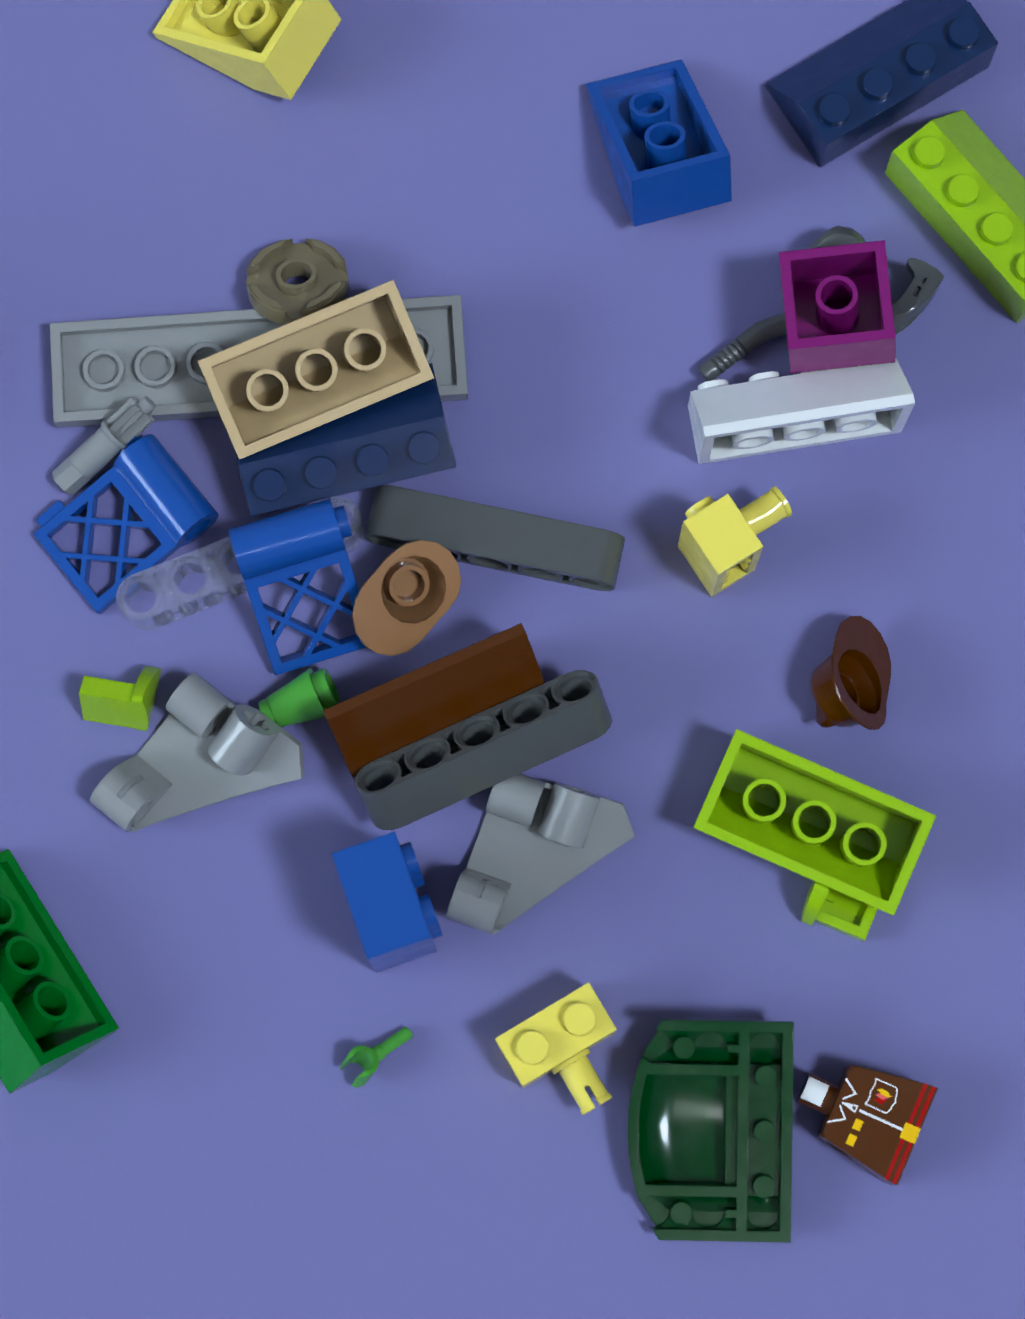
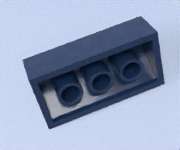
M906 0L767 82L766 89L821 168L987 69L998 42L975 8L967 0Z
M431 363L429 366L434 379L240 460L237 456L238 468L250 516L455 468L457 464L433 364Z

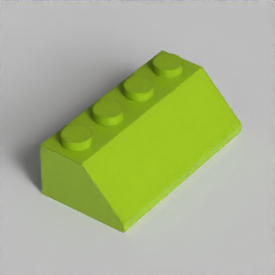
M963 109L933 119L892 151L885 174L1016 323H1019L1025 318V179Z
M736 729L693 828L894 916L936 815Z

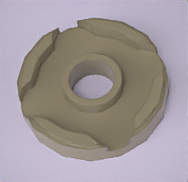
M305 238L306 243L293 244L292 239H286L263 248L250 261L247 269L246 285L250 304L261 316L275 323L288 324L345 300L349 289L345 259L334 247L320 240ZM296 276L308 278L302 284L293 285L286 283L288 279Z

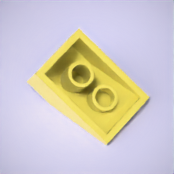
M173 0L152 33L164 43L253 90L291 100L342 19L329 0Z

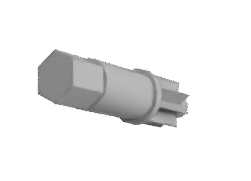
M147 396L140 401L136 397H130L117 411L101 423V427L52 472L54 481L64 492L74 495L113 459L121 449L124 450L127 447L126 444L132 438L139 436L155 421L150 415L156 408L154 402Z

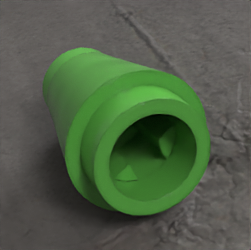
M309 668L269 695L268 698L259 701V709L282 728L326 718L323 710L341 703L335 683L327 669L322 668L314 672L313 669Z

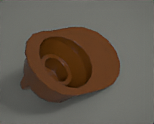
M849 616L840 623L835 636L832 655L812 673L810 683L812 694L816 701L817 723L821 727L828 728L835 725L838 727H852L860 724L868 730H878L885 723L886 703L891 680L890 656L881 633L872 622L862 616Z

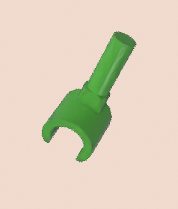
M405 1026L372 1048L360 1045L354 1047L341 1063L340 1070L350 1063L361 1065L364 1072L354 1080L352 1086H364L377 1070L379 1062L386 1058V1055L413 1038L411 1031Z

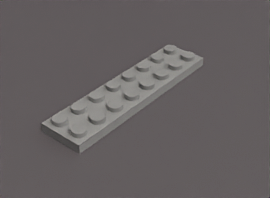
M461 295L402 299L428 364H433L441 401L468 400ZM255 309L50 323L54 424L57 428L101 425L105 419H108L130 397H136L140 401L145 396L149 397L156 405V408L150 414L155 421L221 417L197 361L285 324L275 323L261 316Z

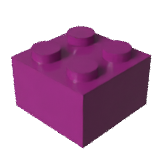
M885 240L779 252L790 374L895 362L896 335Z

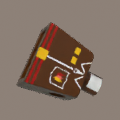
M849 1065L845 1068L838 1085L809 1073L797 1103L825 1115L817 1134L820 1140L882 1182L889 1185H898L938 1088L929 1084Z

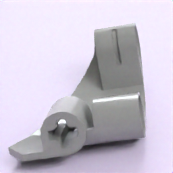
M194 672L184 679L170 696L165 707L169 715L137 755L113 768L97 785L89 801L126 832L138 831L152 824L220 801L302 779L305 777L302 744L264 713L249 705H236Z
M521 773L494 785L487 802L486 815L467 867L460 874L451 897L446 919L492 935L496 934L558 888L635 837L624 804L558 782H554L553 785Z

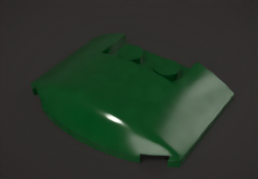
M661 1019L655 1028V1031L658 1032L649 1043L643 1056H641L636 1070L629 1102L627 1126L628 1152L635 1190L639 1201L642 1202L646 1212L656 1225L652 1227V1230L659 1240L791 1243L794 1022Z

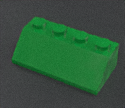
M8 849L0 852V1079L10 1094L49 1075L113 1034L119 1027Z

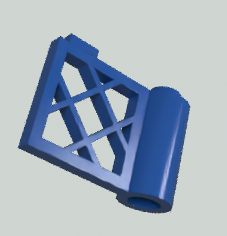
M150 434L144 437L139 435L132 438L126 444L127 447L124 450L121 449L117 454L118 458L115 460L113 467L67 506L58 500L36 519L41 528L34 533V536L98 614H102L180 547L188 545L203 535L216 522L219 516L218 512L155 435ZM114 485L124 497L122 520L96 518L98 498ZM87 508L86 517H79L78 515ZM133 509L143 522L132 521ZM68 523L85 525L82 553L63 552L52 537ZM95 525L121 527L118 556L92 554ZM131 528L151 530L162 544L146 558L128 557ZM70 560L81 561L80 572ZM91 562L117 564L115 584L99 597L89 584ZM127 564L137 565L126 574Z
M329 498L228 529L233 551L275 676L366 648L357 634L339 640L324 632L336 609L352 616L354 601L359 593L343 541L344 538L353 536L344 505L333 508ZM339 563L343 580L334 596H330L309 585L317 569ZM304 574L301 580L293 578L295 576ZM280 581L294 588L295 591L285 609L281 612L262 602L258 588ZM347 591L352 606L342 601ZM303 594L328 605L315 628L291 617ZM267 616L277 620L273 630H271ZM286 625L310 636L301 652L280 657L276 642ZM318 641L325 643L323 645L315 647Z

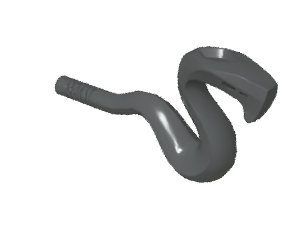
M837 225L821 235L808 249L864 243L866 241L853 228ZM915 258L908 259L906 263V268L912 277V283L898 301L892 305L895 335L904 330L924 311L944 278L938 269ZM784 313L755 323L736 337V340H732L721 351H718L716 355L710 357L711 359L698 366L697 370L706 382L715 380L726 369H729L731 365L736 364V361H740L741 357L744 358L746 353L749 354L772 338L786 335Z

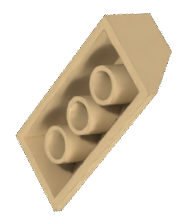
M394 280L197 361L239 460L434 379Z

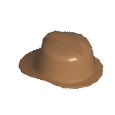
M417 540L405 543L381 561L375 572L364 583L354 601L352 618L355 633L364 646L377 654L395 656L409 652L423 640L458 597L461 575L459 564L452 553L437 542Z

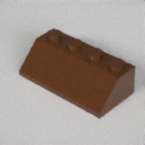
M522 623L329 707L323 710L355 783L357 773L368 763L542 685L545 681Z

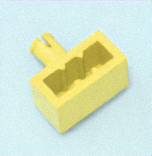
M776 486L770 488L767 493L741 509H738L729 494H726L717 501H714L712 496H708L685 512L688 519L683 521L678 548L710 596L713 597L755 571L764 547L757 535L783 518L791 516V507L785 496Z
M589 982L495 1038L496 1044L522 1088H525L551 1071L553 1075L559 1073L579 1106L582 1116L596 1108L585 1087L590 1088L599 1105L613 1098L611 1093H608L587 1055L591 1053L589 1050L591 1047L615 1034L617 1029Z

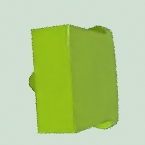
M145 666L136 684L84 676L79 691L83 720L147 731L157 696L161 668Z
M813 881L803 906L801 922L811 926L816 922L863 942L867 937L878 909Z

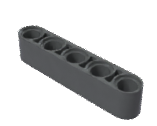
M391 485L376 486L364 538L372 543L398 549L405 543L417 540L437 542L449 550L457 562L598 591H613L615 589L625 538L622 535L601 528Z
M575 670L368 763L357 773L355 785L373 824L382 830H395L599 738L610 728L612 723L611 714L597 676L587 670Z

